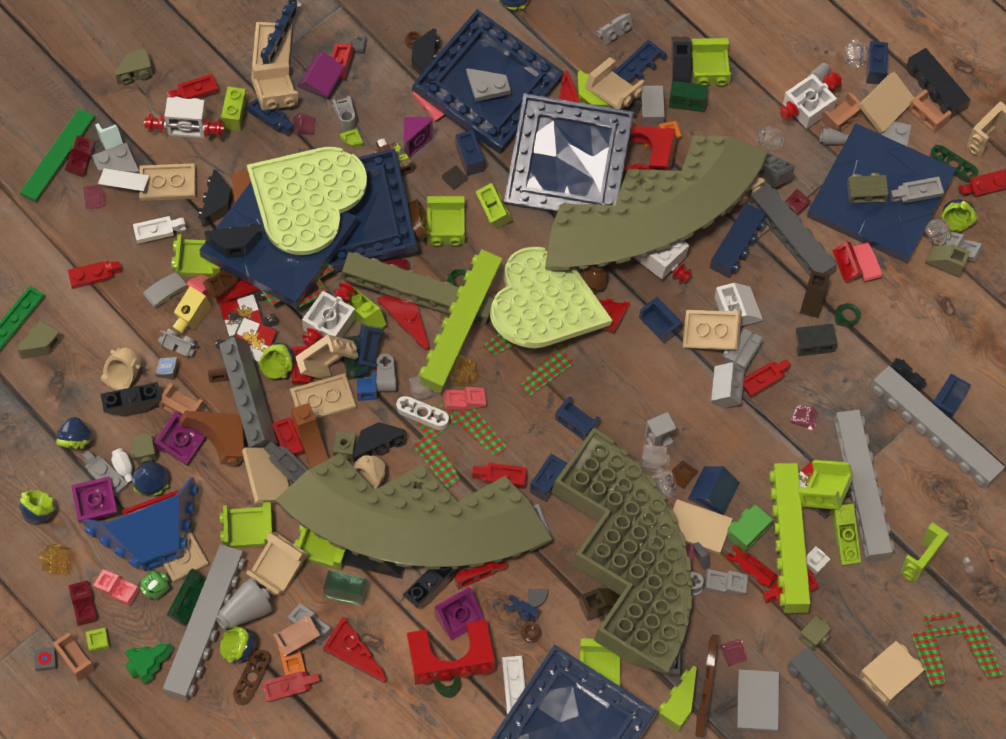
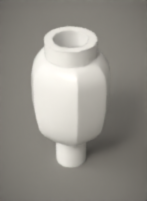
M122 448L114 450L111 453L114 469L120 476L125 478L128 484L132 483L133 464L129 455Z

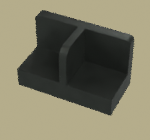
M833 324L796 328L798 340L796 351L798 356L836 351L838 343Z

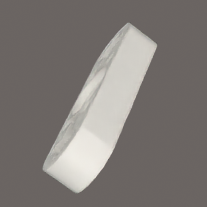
M408 396L400 397L397 400V412L400 415L436 430H444L448 427L449 416L445 411ZM407 403L409 407H405V409H403L402 405H405ZM419 410H426L428 415L420 417L417 413ZM443 418V421L437 423V420Z

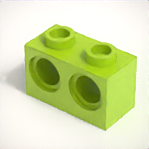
M227 87L221 120L222 123H225L226 130L241 131L247 104L246 89Z
M493 183L476 191L490 223L496 229L513 221L499 190Z

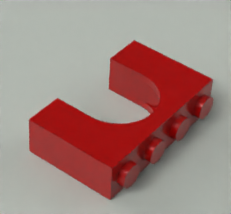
M631 125L628 145L644 143L652 148L649 161L650 170H671L677 141L675 129Z
M480 620L466 623L470 647L465 656L455 661L441 660L432 653L427 629L407 632V642L415 684L425 685L433 681H448L456 677L467 678L471 675H485L495 671V660L487 621Z

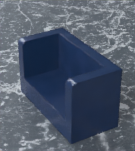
M870 41L867 51L866 83L880 84L887 76L888 43Z
M473 130L456 134L455 147L466 176L483 172L484 158Z
M658 297L640 309L639 318L664 344L681 331L683 322Z
M361 324L356 350L358 358L354 359V362L377 367L375 357L380 333H383L384 329Z
M950 374L934 399L933 404L947 417L952 419L968 394L971 384Z
M571 396L556 411L555 420L583 441L593 428L597 429L600 426L601 418L597 416L595 419H592L573 405V398Z
M551 453L530 483V493L547 502L552 495L551 491L555 480L568 463Z

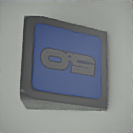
M160 358L155 376L174 380L179 365L178 358Z

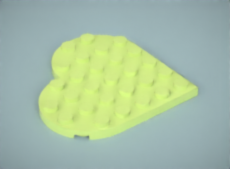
M322 147L247 165L265 232L269 240L280 250L295 255L313 254L323 250L332 243L340 227L339 213L353 208L362 199L367 187V175L362 162L354 154L351 155L337 147Z
M542 247L523 248L509 257L503 273L506 287L496 294L490 309L491 321L498 333L504 339L514 344L535 349L611 325V317L575 267H570V270L545 269L548 251H545V248Z

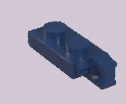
M258 97L247 106L246 111L273 129L280 130L287 136L293 132L294 125L289 122L287 115L278 108L262 110Z

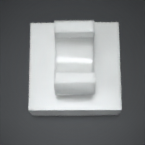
M816 546L806 556L807 567L816 575L831 560Z

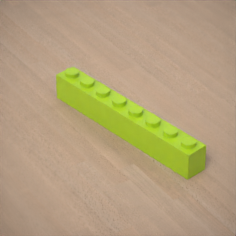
M481 249L479 255H474L471 265L474 266L471 271L467 270L463 279L466 283L464 287L460 285L456 294L459 298L457 302H452L448 311L451 312L449 318L445 317L441 328L444 330L442 334H437L433 343L436 344L434 350L430 349L426 360L429 362L427 366H422L418 376L421 377L419 384L441 393L500 266L501 257Z
M774 463L773 471L769 472L770 483H773L771 500H775V505L772 506V516L776 517L774 535H778V540H775V551L779 552L777 570L781 571V576H778V587L782 588L780 606H784V613H808L810 595L802 507L798 493L800 490L798 463Z

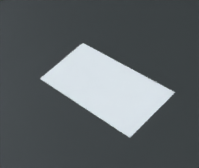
M104 168L98 184L144 191L149 175Z

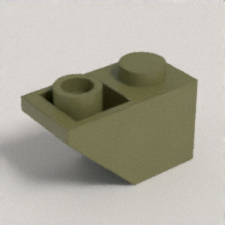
M146 49L130 52L126 55L115 71L118 85L153 76Z
M953 244L932 246L925 263L960 277L970 251Z
M40 321L31 328L29 335L19 342L17 351L22 359L50 355L62 340L57 330Z

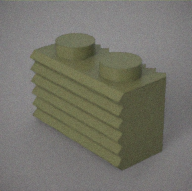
M873 173L870 176L854 174L848 178L849 204L885 203L887 201L886 175H881L880 173Z

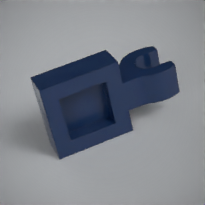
M510 595L509 600L514 604L512 606L504 604V610L507 612L517 611L521 619L526 622L531 621L535 623L539 617V610L523 600L519 601L515 596Z

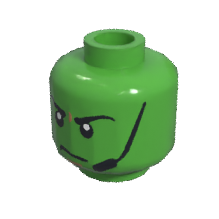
M152 570L141 579L140 583L142 586L140 589L149 599L157 600L170 589L168 584L170 579L163 571L159 573L156 570Z

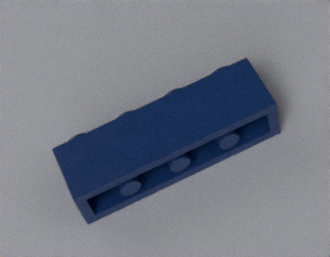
M747 203L745 204L711 259L710 269L728 278L733 273H737L741 265L739 263L740 260L747 257L749 253L748 247L750 244L754 245L758 237V231H762L766 225L765 212Z

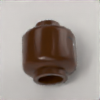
M597 264L589 265L588 268L583 270L582 278L591 291L597 293L598 290H602L605 287L607 272L603 266L599 267Z

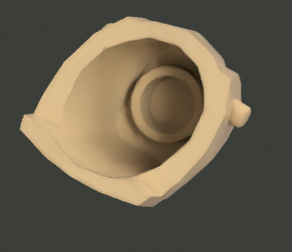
M119 347L116 351H110L112 355L106 360L103 375L101 376V380L116 391L129 388L137 376L142 358L132 349Z
M368 455L359 458L353 464V467L374 490L378 489L385 476V463L376 456Z

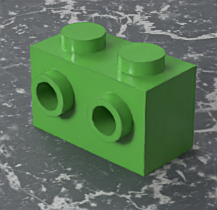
M756 504L751 509L749 507L745 509L741 514L742 518L738 522L736 520L733 521L728 527L727 538L735 545H738L743 552H746L772 525L773 519Z

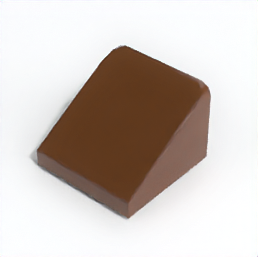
M226 368L208 370L209 382L211 383L229 380Z
M681 461L673 468L669 479L673 482L675 480V484L684 489L698 471L685 461Z

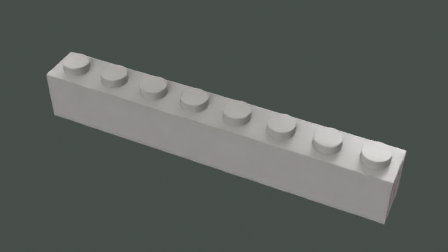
M888 366L873 380L871 389L874 394L882 397L888 406L899 412L901 417L906 422H910L919 434L925 435L934 447L942 450L949 460L959 465L961 471L968 473L977 485L987 489L1002 475L1005 467L893 368Z
M860 410L837 412L834 423L843 462L850 463L854 476L849 488L866 563L889 560L892 552H894V543L889 539L888 535L890 534V526L888 522H885L884 518L886 516V509L880 500L882 492L880 486L877 487L876 483L878 476L876 469H873L872 466L873 453L868 449L869 436L864 432V416H861Z
M220 544L163 686L164 695L188 702L190 696L193 697L196 690L195 682L197 678L200 679L203 673L202 664L210 655L211 649L209 646L211 641L214 642L218 634V630H216L218 623L215 617L232 597L230 593L232 588H236L239 577L237 575L239 570H243L246 559H244L243 551Z

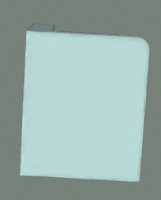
M99 123L95 124L100 141L106 150L123 144L117 125L102 130Z

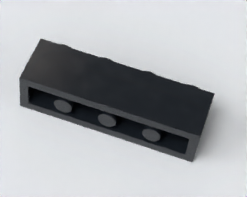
M927 48L909 57L906 66L908 73L916 78L921 88L928 91L930 98L940 106L944 114L951 111V118L968 109L971 99Z

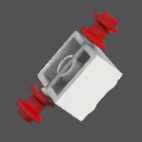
M168 97L165 115H161L160 118H154L153 114H149V117L145 118V128H148V132H152L153 129H159L160 133H164L165 128H167L169 136L205 138L212 133L216 134L217 138H220L221 134L225 133V123H222L221 119H218L216 123L211 122L207 118L204 100L197 98Z

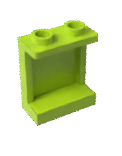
M728 38L692 39L691 56L694 84L730 85L731 72L728 59Z
M427 196V222L430 235L427 236V245L440 246L450 244L458 246L465 244L464 196Z
M178 234L177 241H174L173 251L176 252V255L172 257V268L175 269L179 276L196 277L207 275L208 277H213L221 271L222 268L200 257L199 250L206 240L182 239V234Z
M813 460L814 472L808 486L800 487L798 492L802 507L840 510L854 477L850 463Z
M263 502V507L228 509L227 505L223 506V512H220V524H224V530L220 531L221 542H224L225 546L234 549L265 547L268 543V540H266L270 532H273L271 502Z
M932 522L922 541V544L927 546L928 549L919 560L907 555L900 570L903 577L917 583L943 548L949 533Z
M300 525L299 533L301 535L299 540H295L294 544L308 553L304 561L341 571L348 549L344 547L340 549L329 544L327 539L317 537L313 531Z
M581 638L580 661L620 686V657L593 641L594 639Z

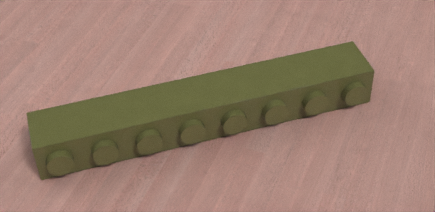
M348 253L340 280L450 315L451 312L448 311L452 302H457L459 298L456 296L459 287L454 286L450 282H441L431 276H422L412 270H404L393 264L382 263L378 259L363 257L359 253ZM486 294L474 323L485 326L494 298Z

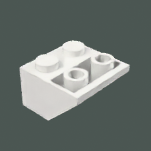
M738 283L716 287L714 298L719 311L742 312L741 326L763 320L751 287Z

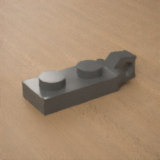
M272 441L264 448L270 455L269 460L292 484L308 470L287 448L282 446L278 448Z

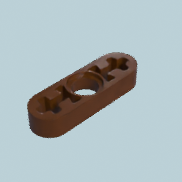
M415 199L408 203L413 229L422 240L430 235L425 209L421 202Z
M256 650L251 655L233 691L234 700L238 705L250 703L269 666L270 659L265 650ZM261 656H264V661H265V662L261 661L260 664H259V666H258V669H256V668H255V667L257 666V659H256V658H260ZM255 673L257 679L254 682H248L246 680L247 674ZM244 685H246V686H247V689H246V696H247V697H242V699H239V694H238V693H241V694H242L243 691H244V689H245V686H244Z

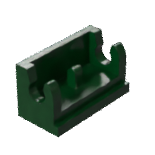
M672 81L668 108L705 112L708 85Z

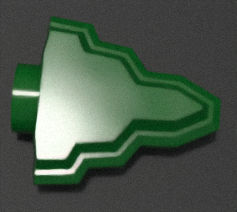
M170 643L157 644L152 648L147 646L139 649L135 647L124 651L129 660L125 666L132 678L138 676L146 685L153 679V674L160 669V663L168 659L173 648Z

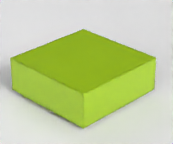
M106 628L86 632L90 653L110 648Z

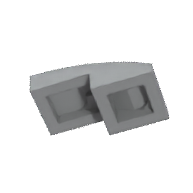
M946 231L939 245L953 244L970 251L968 260L976 262L983 250L981 243L966 240L963 234Z
M174 272L153 284L144 291L143 295L153 307H157L168 302L172 295L186 290L187 285L178 273Z
M707 569L705 571L704 590L726 594H746L748 575L734 571L724 573Z
M300 603L288 615L287 619L294 624L306 615H309L320 634V637L313 640V642L320 645L332 632V629L318 619L315 613Z

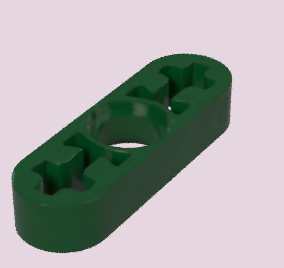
M942 145L932 147L930 152L931 158L949 166L950 161H956L959 164L958 167H953L956 169L954 176L970 183L969 178L978 175L976 166Z

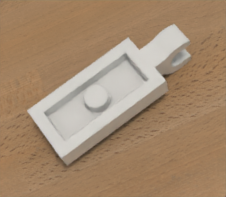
M170 216L133 224L137 244L174 236L173 231L181 232L186 230L184 218L171 221Z

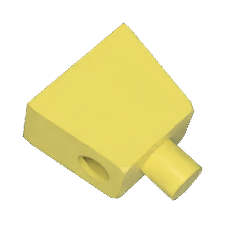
M191 286L189 287L174 311L178 320L174 324L173 329L182 334L187 326L194 330L212 309L210 302L204 294Z

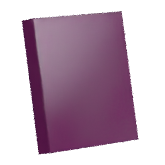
M321 52L314 56L297 86L298 88L328 98L345 67L326 53Z
M404 117V151L411 158L433 139V119L431 117Z
M470 587L465 588L435 606V618L450 640L467 632L466 623L485 620Z

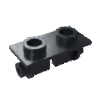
M895 358L890 367L918 391L924 389L927 385L926 379L922 378L917 372L913 373V368L904 359Z

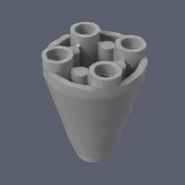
M249 578L215 617L217 623L223 630H226L227 628L231 629L269 614L273 611V607L268 601L270 598L269 593L264 588L260 589L254 578Z

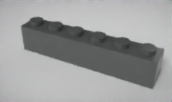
M768 183L751 193L749 204L766 213L765 221H767V226L809 276L812 270L830 276L834 274L837 265L835 259L826 253L824 246L816 241L811 230L802 224L800 217L791 211L789 204L780 198L775 188H772Z
M234 336L219 344L248 446L249 448H265L271 441L276 445L278 444L248 341Z
M808 646L789 660L787 665L789 674L801 682L803 690L815 698L816 705L828 713L830 721L842 729L841 732L846 739H889Z

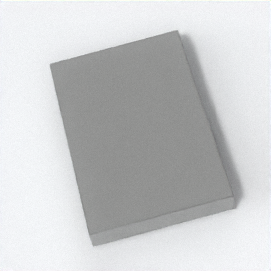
M739 669L737 730L778 732L779 672Z

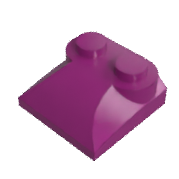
M175 411L165 423L153 444L159 451L166 452L187 465L206 436L195 429L180 426L182 415Z
M110 476L71 485L79 524L83 523L82 520L85 519L96 521L97 519L117 513Z

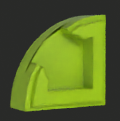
M357 128L340 134L341 140L348 146H364Z

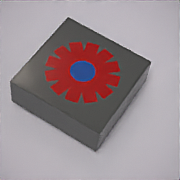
M55 648L34 650L36 671L56 669Z

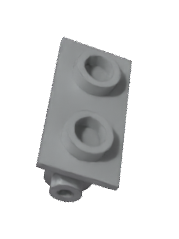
M620 14L619 17L611 21V25L608 23L598 28L596 33L599 38L603 37L605 45L634 28L631 14Z
M167 329V332L160 330V332L164 333L158 339L160 346L174 351L177 344L176 352L186 357H193L195 354L194 346H200L194 343L195 339L188 336H184V339L178 337V332Z

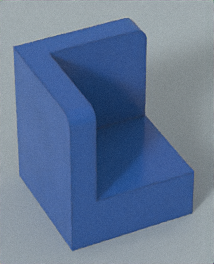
M372 372V378L357 379L358 401L377 400L375 372Z

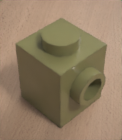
M336 431L333 456L341 453L347 461L353 462L356 433Z
M151 433L131 437L133 447L130 448L131 457L136 459L137 465L157 461Z
M815 616L800 632L798 639L814 652L820 644L824 646L831 638L829 636L831 627H829L830 625L826 620Z

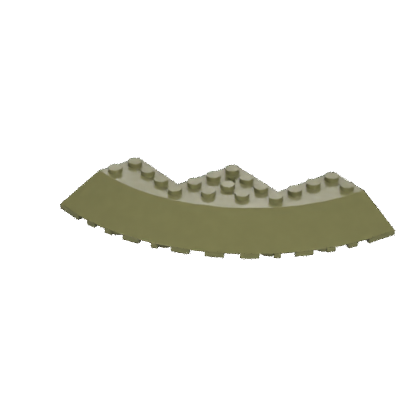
M693 136L682 171L628 169L615 205L561 203L551 228L545 269L570 270V267L575 266L585 269L588 268V265L599 264V267L606 266V264L612 261H616L618 264L629 261L630 257L640 254L641 257H644L646 253L655 249L657 252L666 249L674 241L688 239L693 236L694 231L699 228L705 229L714 222V218L719 215L723 216L726 214L725 210L728 207H733L741 200V195L750 189V184L757 179L759 170L763 169L768 152L730 136Z
M593 428L555 480L551 491L553 495L598 521L576 553L572 566L621 595L598 628L593 641L630 663L667 674L684 640L692 606L691 589L693 584L690 575L691 563L686 551L685 538L683 533L680 532L675 513L669 508L665 495L659 492L657 484L652 477L641 469V465L637 461L635 462L628 456V452L614 444L615 441L596 428Z
M339 453L307 470L275 499V502L291 518L294 517L302 527H307L317 537L327 539L329 544L340 549L344 547L353 551V554L357 556L362 554L369 556L370 560L384 563V561L394 562L396 566L412 568V565L425 566V569H440V567L458 569V566L469 565V567L484 566L486 562L495 561L497 563L501 562L503 558L520 556V553L527 550L531 552L552 541L551 536L529 500L506 476L457 502L423 464L374 490L347 459Z

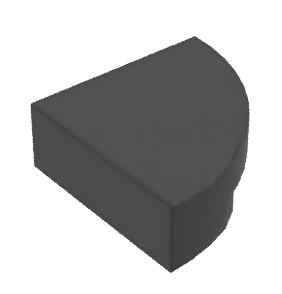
M358 36L356 39L348 42V44H352L354 47L353 53L364 54L367 36Z
M699 542L692 544L701 567L704 570L709 568L710 561L707 551Z
M528 589V604L538 608L546 600L548 589Z

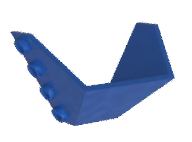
M192 477L185 483L177 495L107 523L89 519L82 520L85 526L84 531L91 537L95 535L99 538V542L106 548L109 546L113 548L114 553L120 558H127L129 564L135 569L140 568L143 571H147L182 557L183 550L187 549L188 539L186 536L187 532L191 530L190 517L195 511L194 497L198 496L199 485L196 484L194 477Z

